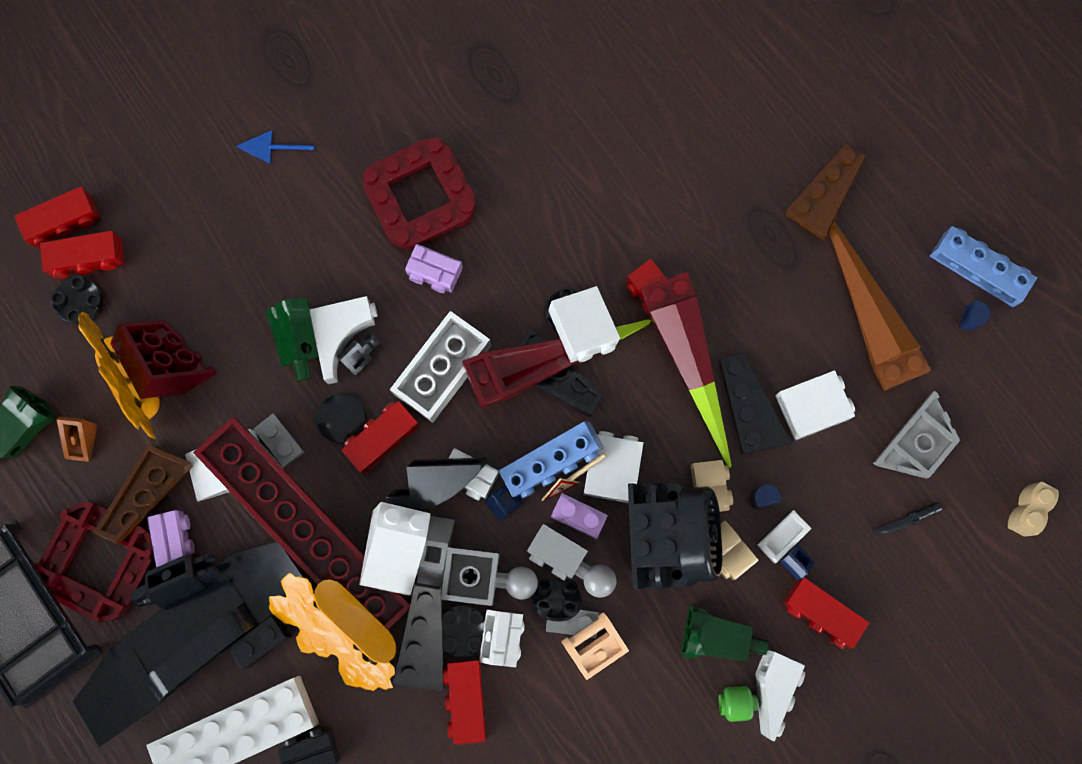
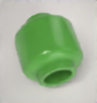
M747 686L726 687L723 694H719L720 714L725 715L726 719L730 722L751 720L754 711H758L757 695H752L751 690Z

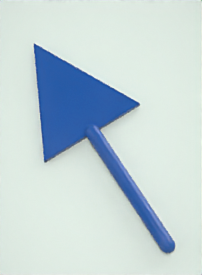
M272 130L236 146L269 164L271 161V149H315L314 145L272 144Z

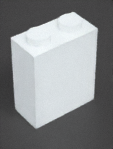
M597 286L551 301L548 311L570 362L577 360L584 362L591 359L594 354L600 352L601 354H607L615 350L620 337Z
M835 371L790 387L775 395L794 441L855 417L854 404L850 398L846 397L843 390L845 389L841 376H837Z
M599 431L598 437L604 449L598 451L600 455L606 453L607 456L587 470L583 496L629 503L628 484H637L644 442H638V438L634 436H624L621 439L615 438L613 433Z

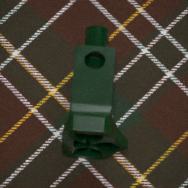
M308 298L283 300L265 311V315L272 329L281 366H294L297 382L312 379L308 362L319 357Z
M10 386L0 406L1 458H17L41 429L49 425L56 418V414L49 407L47 401L39 398L22 386Z
M690 605L687 612L680 654L684 658L712 656L748 661L749 652L760 655L767 654L768 640L752 637L753 627L713 617L704 609Z

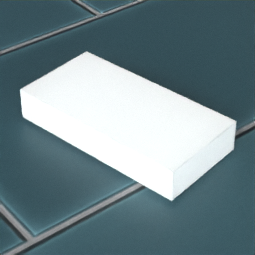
M793 510L757 546L775 564L812 528Z

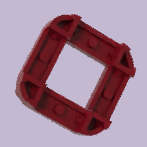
M439 138L424 139L373 163L363 173V187L389 241L399 248L411 249L413 251L417 244L422 245L459 226L464 228L470 223L475 213L476 203L474 194L452 151ZM430 165L450 202L407 222L389 185Z
M82 502L61 512L59 517L62 520L39 563H34V565L60 604L89 617V620L94 622L119 620L128 612L133 604L131 592L142 586L146 572L150 571L155 561L150 530L138 524L120 543V545L128 549V552L107 593L104 594L65 575L88 529L94 532L107 511V508L101 505Z

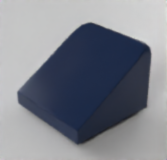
M506 485L490 495L485 501V504L499 521L524 503L519 496L512 497Z

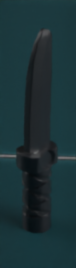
M936 502L922 510H913L908 513L907 517L874 529L872 532L877 535L887 534L912 524L917 525L921 520L941 512L942 508Z

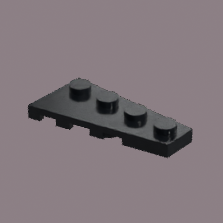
M530 327L518 347L546 341L539 338ZM571 366L534 385L588 417H591L603 396L598 389L580 373L578 374Z
M739 354L720 358L719 364L742 455L792 444L745 355Z
M414 582L395 666V674L392 679L394 685L444 692L440 586Z

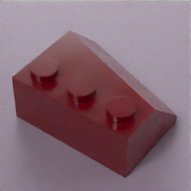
M165 320L119 323L110 343L140 399L187 393L217 373L212 366L207 368L200 361L202 356L197 351L191 352L183 344L184 339Z

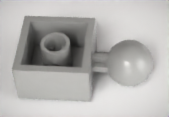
M543 524L527 550L531 555L529 560L541 567L544 564L552 567L551 573L562 580H565L566 577L572 579L574 575L584 580L587 592L594 597H606L614 591L616 575L610 567L603 564L591 567L582 561L588 552L587 550Z
M448 547L441 600L494 606L496 588L507 589L512 597L523 600L530 598L536 592L538 579L530 568L523 566L516 567L509 573L498 572L500 554ZM473 569L474 574L478 577L477 580H473L472 584H468L469 581L464 579V576Z

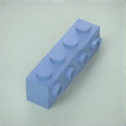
M953 226L942 235L930 254L931 258L1011 307H1015L1024 301L1037 279L1027 268L1017 266L1007 256L989 249L986 243L976 241L968 236L963 229Z
M584 421L499 470V473L512 497L521 496L524 499L535 493L534 488L542 484L545 487L557 480L555 476L561 472H564L566 475L578 468L577 463L585 459L586 463L600 456L598 451L604 449V446L591 422Z

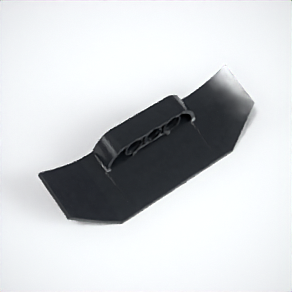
M277 542L232 553L216 566L219 569V576L207 582V588L164 606L108 650L99 666L73 700V705L97 748L106 744L149 713L225 653L231 645L273 614L269 609V597L278 595L286 597L281 580L287 574L291 573L295 577L307 578L299 565Z

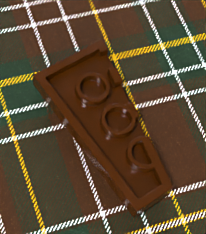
M845 144L786 210V216L822 240H825L839 208L844 203L847 193L865 161V155Z
M147 445L93 533L119 545L193 465L189 461Z

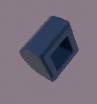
M978 300L967 305L959 328L972 331L985 324L990 318L988 306Z
M769 484L756 488L751 494V504L754 509L775 505L782 501L778 489Z
M797 544L780 560V563L797 580L806 576L815 563Z

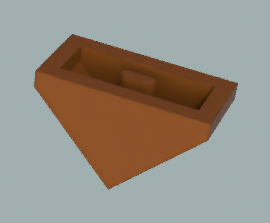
M58 417L57 424L64 458L89 462L92 457L97 424L84 419Z

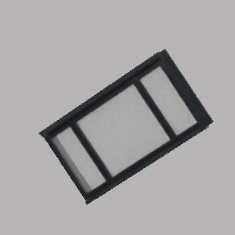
M15 520L11 524H3L0 529V693L10 708L22 705L26 709L103 652L97 644L86 646L15 534L22 527Z

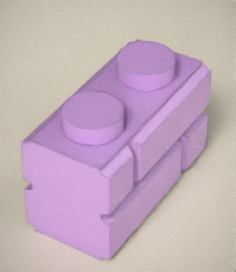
M417 244L405 271L410 276L409 279L417 284L422 285L423 282L431 284V288L439 293H445V291L452 293L463 266L459 260Z
M562 493L551 518L581 533H585L591 538L597 539L608 515Z
M174 510L147 517L156 567L181 556H192L195 553L194 543L192 539L188 538L187 532L190 529V520L187 515H184L183 511Z

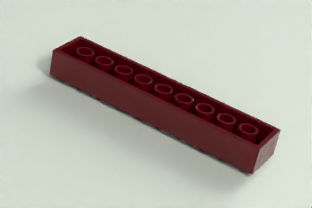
M232 417L193 452L317 585L323 580L338 582L387 630L408 611L410 602L403 594L359 585L365 554L238 418Z

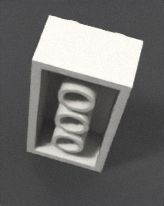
M450 311L400 375L390 391L433 423L468 377L462 361L487 352L491 347L490 339Z

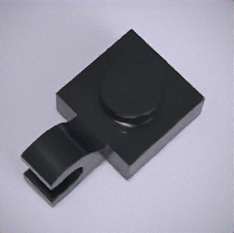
M368 331L362 337L360 344L354 340L337 358L356 376L373 359L369 353L381 342Z

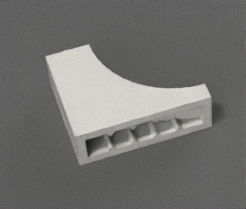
M367 296L310 309L323 379L327 384L338 382L337 367L339 359L337 356L342 353L346 344L360 331L375 325L374 318L378 317L375 303H371Z

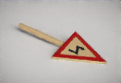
M601 454L567 479L560 478L542 498V501L580 484L579 481H574V479L606 458L607 454Z

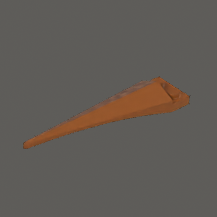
M834 221L828 232L852 298L872 369L883 390H889L929 373L931 369L920 351V345Z

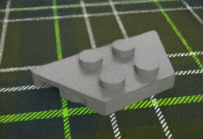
M933 391L873 462L875 466L925 479L931 477L960 441L955 429L950 424L951 420L947 412L943 411L938 401L940 397L937 392Z

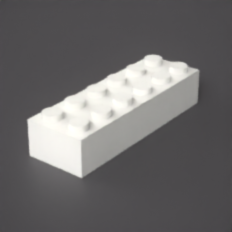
M297 676L146 746L153 764H235L317 726L319 722L301 676Z

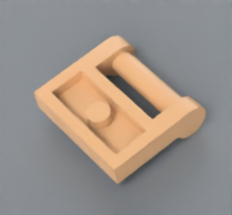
M604 612L597 616L599 619L570 639L566 637L561 641L586 680L629 651ZM601 629H606L607 632L579 652L576 651L575 647Z

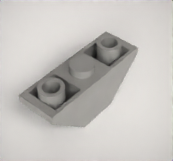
M430 516L427 539L418 567L417 583L440 586L442 593L447 548L451 546L455 520Z

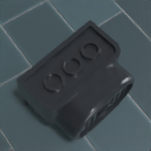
M629 483L628 500L633 589L689 588L696 585L697 582L716 581L722 571L723 549L720 508L715 491L709 486L688 487L677 483H653L647 485Z

